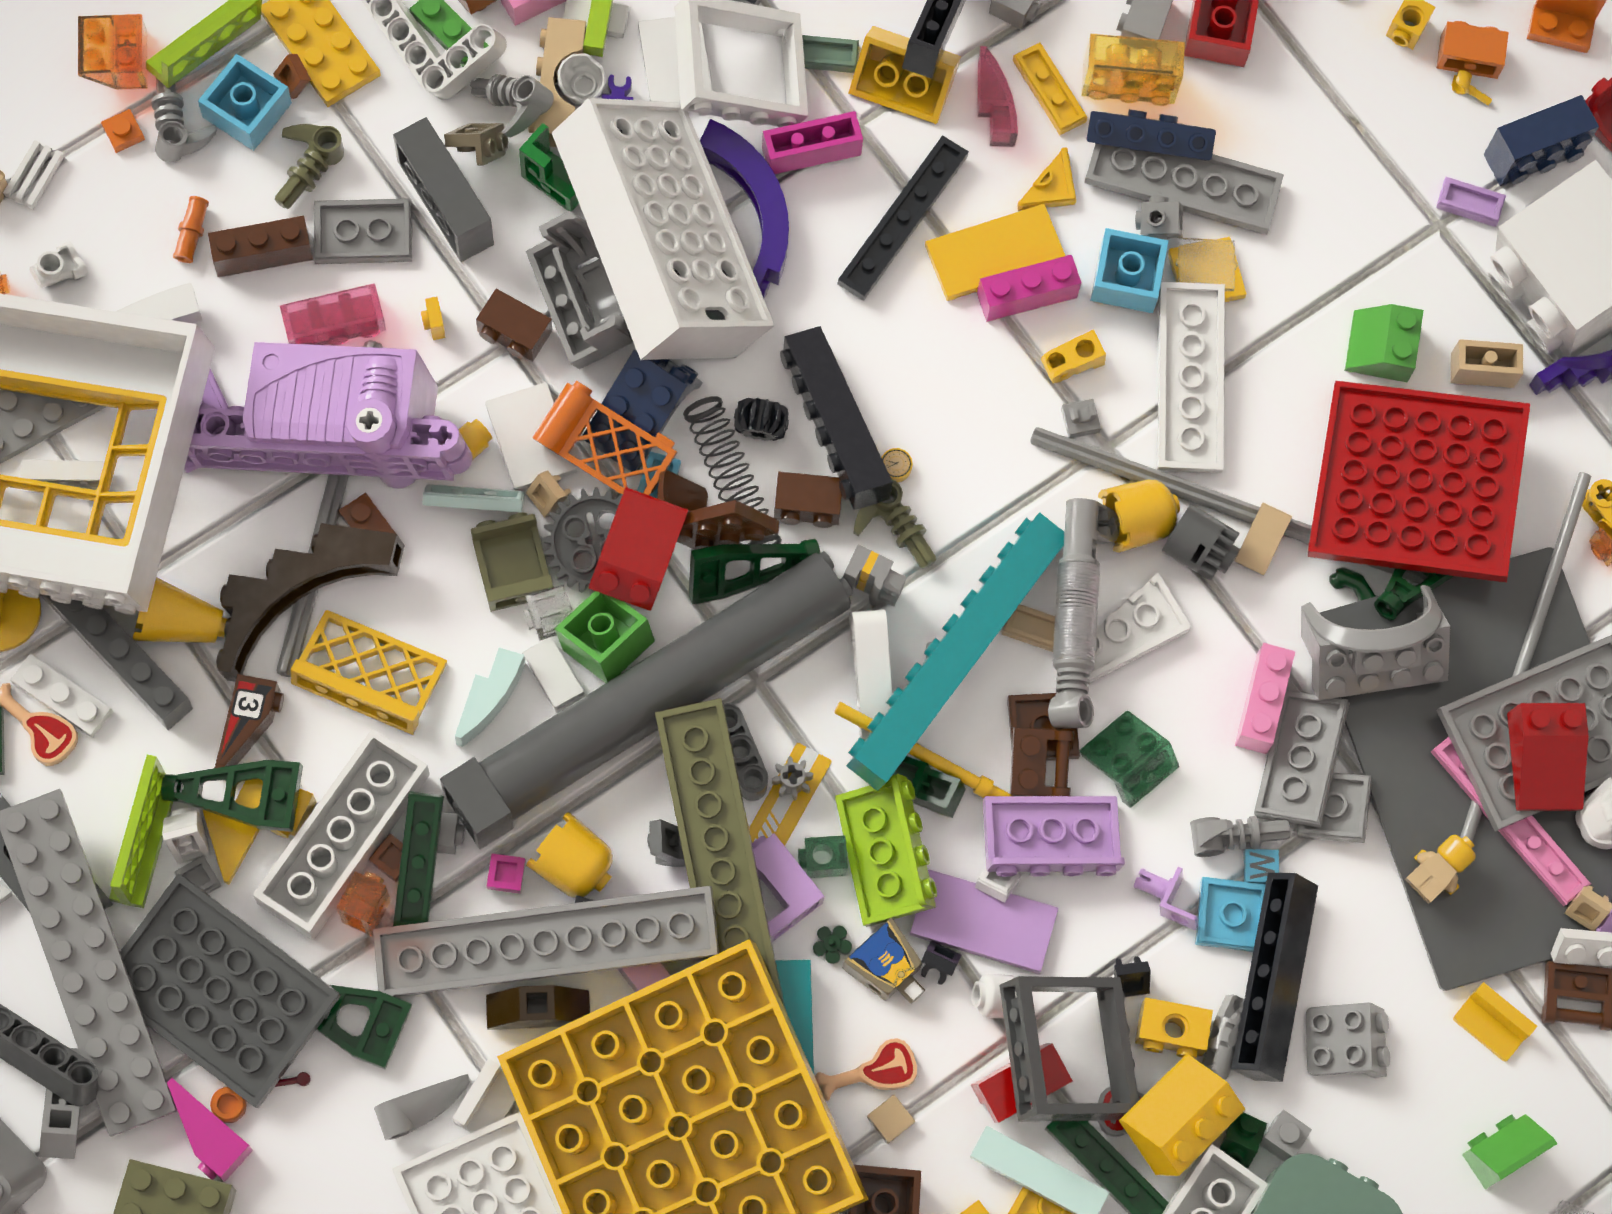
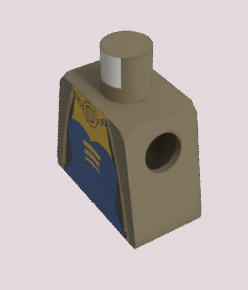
M892 918L885 922L843 962L842 968L848 974L885 1001L895 992L899 991L912 1004L925 992V989L913 977L920 970L922 962Z

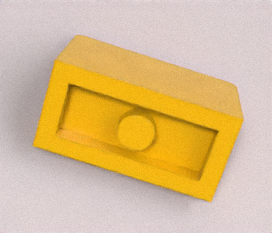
M1484 982L1474 990L1453 1017V1020L1504 1062L1510 1059L1522 1042L1530 1037L1538 1027Z

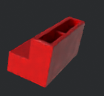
M1046 1043L1040 1046L1047 1096L1073 1082L1053 1043ZM1010 1063L971 1084L980 1104H985L994 1123H1000L1017 1113Z

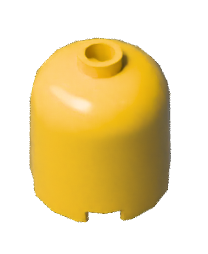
M1141 480L1102 489L1098 493V498L1103 499V505L1114 510L1119 519L1120 532L1112 548L1114 552L1121 553L1168 537L1176 526L1177 513L1180 512L1179 500L1175 494H1172L1158 480Z
M567 812L563 816V819L567 822L564 827L561 828L557 824L536 849L541 856L537 861L530 858L526 866L572 898H576V896L585 897L594 889L600 893L612 878L607 873L613 862L612 851L602 839L574 815Z

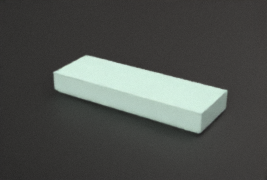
M428 484L423 492L422 505L521 513L525 492Z

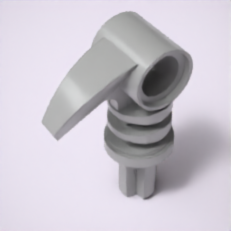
M495 74L490 79L476 78L475 81L472 80L470 83L473 96L488 98V101L494 106L517 107L516 114L502 131L509 138L521 133L532 125L541 114L550 109L554 99L552 91L530 75L512 78L502 74Z
M156 78L157 95L151 99L152 109L155 110V127L159 131L155 152L165 162H176L182 156L194 153L209 143L216 135L217 128L215 125H211L195 132H188L184 127V120L182 118L183 97L176 93L175 84L167 88ZM166 140H172L176 143H169Z
M1249 816L1246 824H1243L1242 819H1235V825H1233L1231 820L1218 817L1199 818L1190 822L1194 856L1211 857L1223 854L1225 852V845L1227 850H1234L1235 844H1238L1239 849H1246V843H1250V847L1253 850L1260 849V842L1287 840L1291 835L1290 825L1287 820L1258 822L1256 816Z

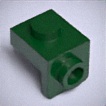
M1243 1112L1227 1128L1219 1149L1248 1169L1258 1152L1268 1123Z

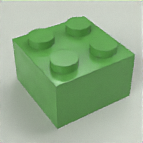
M594 591L554 628L562 650L605 683L620 675L655 642L646 617L624 601Z

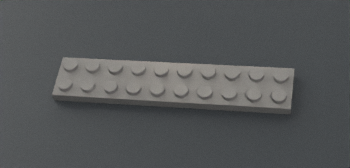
M59 788L1 810L0 831L79 1053L92 1062L98 1070L96 1100L109 1136L113 1137L177 1112L63 791Z
M711 886L373 929L378 991L393 997L706 958L719 954L713 889Z

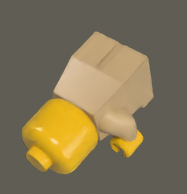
M1451 835L1438 847L1437 853L1421 850L1414 857L1420 865L1404 880L1428 904L1444 889L1449 895H1452L1459 888L1456 873L1463 872L1476 858V854L1472 849L1475 845L1466 836L1461 838L1458 835Z

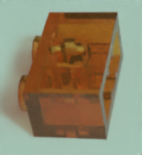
M356 871L354 872L336 907L342 923L373 937V929L378 928L391 902L387 887L383 884V878L368 871L364 875Z

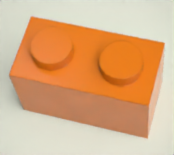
M1447 21L1440 36L1436 68L1454 72L1465 70L1472 75L1498 79L1505 66L1509 32L1501 31L1492 26H1473L1464 21Z

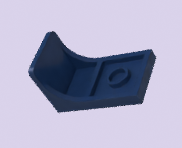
M633 350L601 404L653 437H656L658 432H663L670 418L686 396L694 389H699L703 382L697 378L698 372L685 364L678 366L670 359L640 360L637 350ZM597 410L590 422L592 433L611 429L608 416ZM613 420L615 428L623 426L620 423ZM586 428L585 432L583 433V435H587V434H588L587 428ZM631 430L616 433L620 451L638 447L636 434ZM612 434L594 438L595 447L604 454L616 452ZM641 437L642 445L651 444ZM652 448L644 450L645 459L649 455V452L652 450ZM639 451L621 455L623 466L631 472L641 468L642 461ZM616 456V457H612L613 460H615L616 462H618L617 456Z

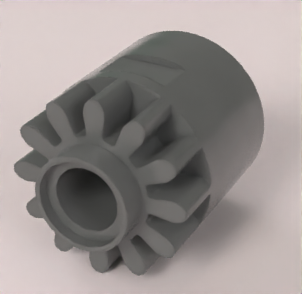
M1190 504L1168 538L1162 552L1211 581L1218 570L1225 574L1240 551V548L1233 545L1240 533L1195 505Z

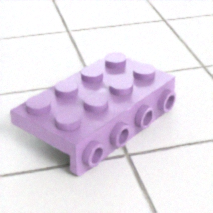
M985 796L983 798L986 870L996 872L997 876L1010 877L1017 875V872H1030V876L1042 877L1050 875V872H1063L1064 876L1073 877L1083 875V872L1096 871L1097 876H1113L1117 874L1116 871H1120L1125 865V859L1121 857L1117 796Z

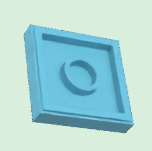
M1202 877L1200 881L1198 926L1196 929L1195 945L1253 952L1266 884Z

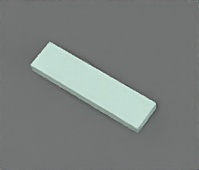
M987 1125L970 1155L971 1159L1072 1214H1099L1110 1193Z

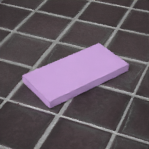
M928 870L929 877L934 880L937 888V897L934 898L936 908L915 914L910 931L911 936L934 941L944 946L1038 974L1041 973L1058 907L1010 894L1004 903L976 889V883Z

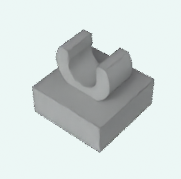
M1094 399L1062 405L1061 412L1068 438L1100 433L1101 426Z

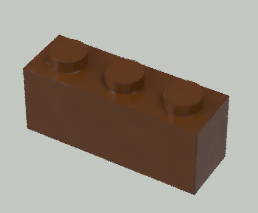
M304 215L208 233L217 277L313 260Z

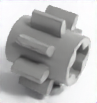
M789 756L788 763L784 766L776 763L775 769L780 776L773 777L772 784H780V797L785 793L792 794V798L795 801L797 800V793L801 791L805 793L810 792V787L805 781L812 780L813 773H805V760L798 764L793 762L792 757ZM788 773H795L797 784H790Z

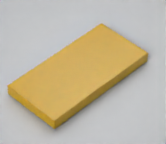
M1045 204L925 241V248L946 301L977 292L980 278L1065 256Z

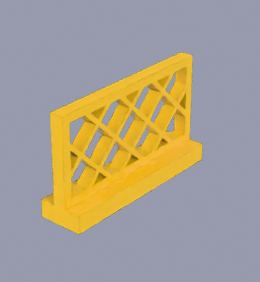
M325 610L299 659L295 660L290 669L291 684L413 735L419 725V718L447 666V660L329 610ZM331 622L341 626L345 635L327 640L324 630L328 623ZM367 637L373 640L375 648L358 653L353 640ZM348 642L353 655L335 661L331 647ZM326 649L330 663L317 666L308 662L312 653ZM394 649L403 652L406 661L388 666L383 653ZM379 655L383 668L366 673L361 660ZM354 662L357 663L360 676L350 679L341 676L338 667ZM424 662L436 666L432 675L420 679L414 668V665ZM409 667L414 681L396 686L391 673ZM387 675L391 685L390 689L381 692L372 689L369 680ZM427 684L425 690H423L422 686ZM417 687L420 699L416 707L403 702L399 693Z

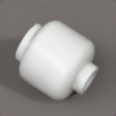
M984 974L973 986L972 1003L974 1008H978L979 1013L983 1017L1004 1018L999 985L1015 977L1005 974Z

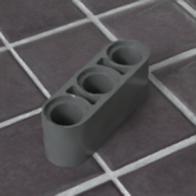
M726 703L724 704L726 716L734 718L737 722L735 726L729 728L732 748L743 746L749 751V755L745 758H736L734 756L742 797L749 801H756L761 799L767 792L768 773L742 711L736 705ZM750 776H755L761 780L762 784L760 787L752 789L745 785L744 780Z

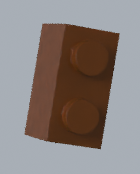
M497 288L476 318L477 331L485 341L491 344L498 342L507 347V351L518 359L525 357L532 362L553 331L552 318Z
M778 471L774 518L788 525H796L799 522L813 523L814 526L819 528L839 525L842 499L839 477Z

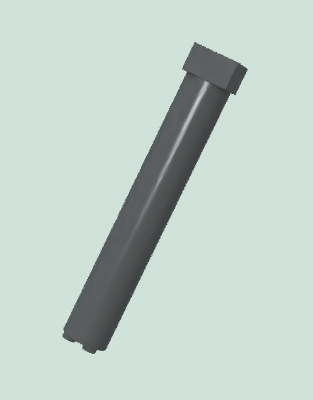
M825 551L820 554L814 553L482 761L478 762L474 756L442 776L440 782L443 795L454 812L458 814L461 823L465 825V829L479 850L514 829L513 821L657 731L658 726L655 712L703 702L849 610L851 605L849 596L853 595V591L849 583L843 577L839 579L833 571L834 563Z

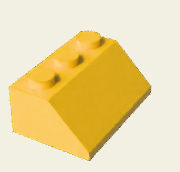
M872 26L865 36L848 94L937 124L953 85L961 56L944 50L932 78L905 70L902 66L910 38Z
M1185 1055L1119 1122L1155 1175L1180 1176L1246 1109L1227 1081L1190 1055Z

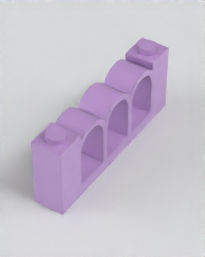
M775 833L767 839L763 835L752 843L759 879L764 882L785 909L768 922L772 942L821 906L825 897ZM661 963L618 969L635 992L671 976Z

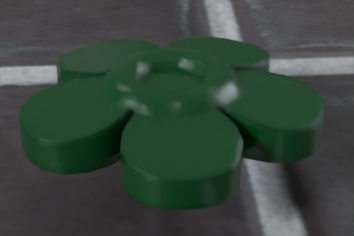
M840 925L836 926L833 932L827 926L821 927L817 931V936L821 941L814 943V953L817 956H824L826 954V961L830 964L838 963L841 958L839 952L848 955L852 950V943L844 940L848 934L847 930Z

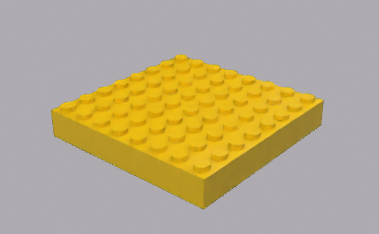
M750 939L497 1056L563 1214H839L869 1200L756 943Z

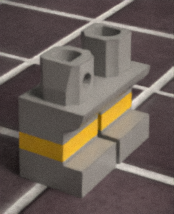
M859 544L843 575L852 591L856 588L869 594V602L874 607L878 600L895 607L907 579L906 576L891 570L894 561Z

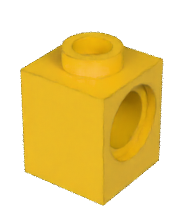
M1404 0L1393 18L1386 36L1391 38L1395 44L1413 50L1436 7L1424 0ZM1404 21H1409L1413 23L1414 26H1408L1404 23Z

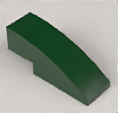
M908 756L904 758L892 774H900L912 782L915 790L913 803L953 818L966 790L961 779L931 769L928 763Z

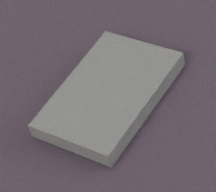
M411 198L314 201L315 264L412 262Z

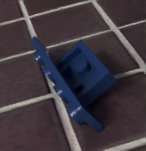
M1128 109V115L1091 111L1086 137L1089 143L1208 161L1212 159L1216 136L1215 129L1177 123V116L1160 114L1159 120L1146 118L1147 112Z

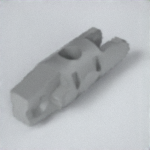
M1234 994L1225 995L1215 1017L1208 1040L1207 1051L1202 1061L1204 1066L1223 1079L1229 1077L1228 1075L1232 1067L1244 1003L1243 998Z

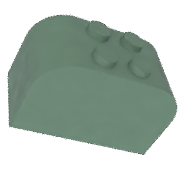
M1314 1154L1292 1156L1271 1172L1265 1180L1268 1185L1251 1214L1403 1213L1393 1198L1378 1189L1379 1184L1365 1176L1358 1178L1347 1172L1349 1168L1344 1163L1330 1158L1328 1161Z

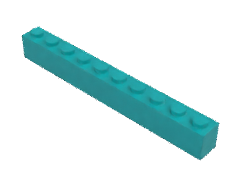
M1040 512L1032 520H1029L1027 517L1014 532L1019 536L1014 544L1008 541L996 556L1001 560L995 568L990 565L978 581L983 584L977 592L971 589L960 603L964 607L961 614L957 616L953 613L944 624L942 629L946 634L939 641L935 637L923 652L927 656L924 663L920 665L916 662L907 673L905 679L909 683L903 690L899 687L896 688L886 701L890 706L884 715L878 712L867 726L871 731L865 740L859 737L848 751L852 758L846 767L878 791L889 780L1064 546V531Z

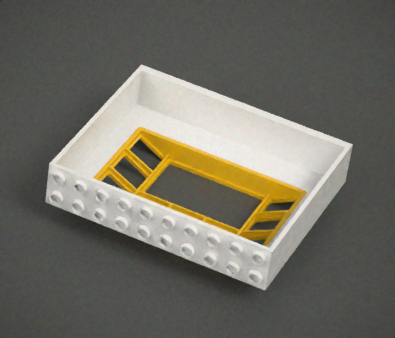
M0 293V389L118 408L99 485L96 490L0 474V508L5 490L8 487L44 493L36 525L0 519L1 593H7L8 589L19 590V594L30 598H39V594L49 595L52 600L60 603L70 604L71 599L83 601L82 604L90 608L102 609L103 605L113 606L116 611L130 615L135 614V610L148 611L215 351V346L197 324ZM158 409L148 444L121 445L129 414L132 410ZM121 456H145L136 491L109 492L117 459ZM56 496L94 501L86 534L48 527ZM108 503H133L123 539L97 536L105 505Z

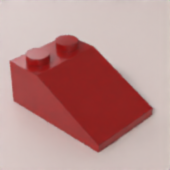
M625 487L588 588L651 611L688 510Z
M1520 703L1507 713L1516 811L1583 810L1589 737L1585 703Z

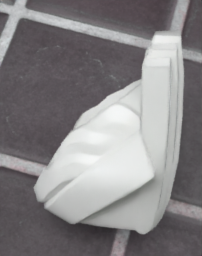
M1611 777L1584 799L1583 810L1576 811L1575 815L1576 823L1586 843L1601 849H1612Z

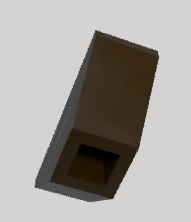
M557 985L519 986L486 995L487 1030L561 1027L590 1013L589 990Z

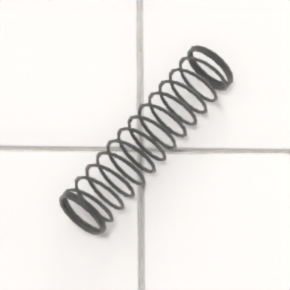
M718 396L705 397L689 405L684 410L683 416L687 422L691 423L689 427L690 432L696 434L694 442L701 445L699 454L706 456L704 465L710 467L708 475L715 479L713 487L720 490L718 499L729 502L749 497L759 490V486L754 485L744 488L728 499L722 498L721 494L724 490H731L748 484L754 479L755 475L747 474L738 477L723 488L716 486L719 479H726L741 474L749 468L750 464L741 463L722 472L719 476L711 474L714 468L728 466L741 460L745 453L735 452L723 457L714 465L707 464L709 457L723 455L736 449L740 445V441L734 440L724 443L713 449L709 454L702 452L704 446L723 442L735 434V430L728 429L711 436L704 443L697 441L699 435L718 431L726 427L731 420L722 418L709 423L699 432L694 431L692 427L695 423L713 420L721 416L726 408L722 407V398ZM718 402L715 406L704 412L688 415L699 406ZM718 410H722L720 413L716 414L715 416H712V417H710V418L703 419V418H705V417H708V416L714 414V413L717 412ZM722 421H727L720 427L704 431L712 425H715ZM728 432H732L730 435H728V436H726V437H724V438H722V439H719V440L713 441V442H709V441H711L712 439H714V438H716V437H718V436H720V435H722V434H725V433H728ZM737 443L735 446L725 451L715 453L716 451L725 446ZM736 455H741L740 457L736 458L735 460H732V461L727 462V463L720 464L721 462H723L724 460H726V459H728V458H730V457H733V456H736ZM746 466L740 471H737L729 475H725L736 468ZM751 477L743 483L729 487L739 480ZM755 489L754 491H752V492H750V493H748V494H746V495H743V496H740V497H736L737 495H739V494H741V493H743V492H745V491H747V490ZM755 497L743 502V504L746 505L750 502L760 500L759 502L750 506L754 508L760 505L764 501V498ZM762 508L758 509V511H765L764 514H768L769 509ZM777 533L765 536L760 541H750L748 544H763L773 540L776 541L772 544H781L782 539H780L781 536Z

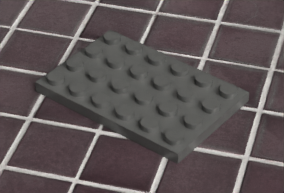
M179 873L120 951L146 1025L255 1108H259L342 996L341 993Z

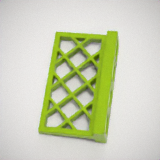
M146 755L110 884L112 889L109 899L111 902L143 909L163 842L164 818L170 816L173 805L172 801H163L161 797V784L166 773L157 756Z

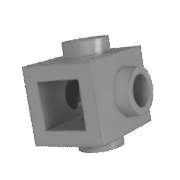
M1150 197L1149 202H1141V211H1136V230H1140L1141 235L1168 240V238H1183V205L1179 201L1169 202L1168 197ZM1162 217L1161 221L1156 223V220Z

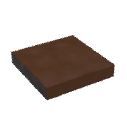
M1056 693L1008 695L1011 750L1013 727L1055 729L1050 723L1048 708L1051 699ZM1062 729L1074 731V741H1070L1069 759H1079L1078 729ZM1047 740L1046 761L1056 760L1057 740Z

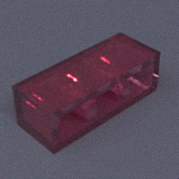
M375 283L279 305L289 344H330L337 346L346 343L352 338L360 336L372 338L379 335L380 332L386 331Z

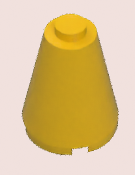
M156 577L148 611H139L135 628L140 629L141 633L134 631L132 639L147 642L216 643L217 637L224 638L225 623L228 618L222 617L223 610Z

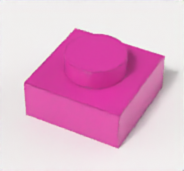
M492 853L486 885L487 889L521 894L526 859Z

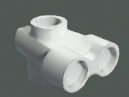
M71 241L56 247L57 252H43L39 255L37 263L29 267L30 273L39 288L55 285L57 282L71 277L73 280H76L88 274L84 261L79 257Z

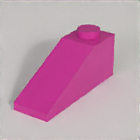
M171 1078L167 1082L194 1155L201 1161L197 1168L212 1180L218 1176L222 1181L226 1182L251 1154L253 1149L186 1089Z

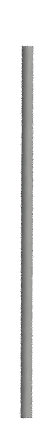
M1579 472L1513 676L1530 668L1592 477L1588 473ZM1474 801L1471 802L1460 836L1461 838L1466 836L1472 842L1482 815L1481 808Z

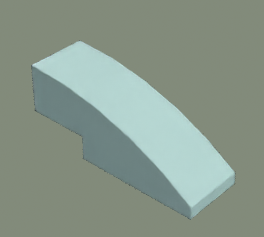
M499 647L489 677L475 674L455 733L456 745L463 747L479 735L507 703L525 667L524 654Z

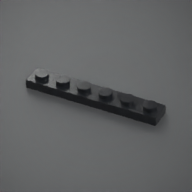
M941 136L838 278L837 285L863 301L867 298L965 162L969 154L968 150L947 137Z

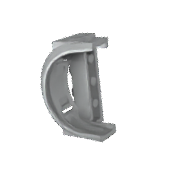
M568 211L539 226L542 237L547 240L525 252L569 363L580 370L633 343L586 220ZM594 257L599 258L596 261L580 269H577L578 265ZM576 277L585 293L594 321L590 317V314L588 312V309L586 307V304L576 282Z
M1420 586L1423 594V612L1416 613L1417 619L1401 626L1386 629L1366 630L1340 626L1325 619L1311 602L1301 606V638L1312 658L1311 686L1319 701L1448 681L1450 625L1429 586Z

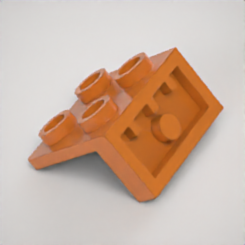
M1536 0L1532 9L1527 39L1587 53L1591 46L1595 20L1607 0Z

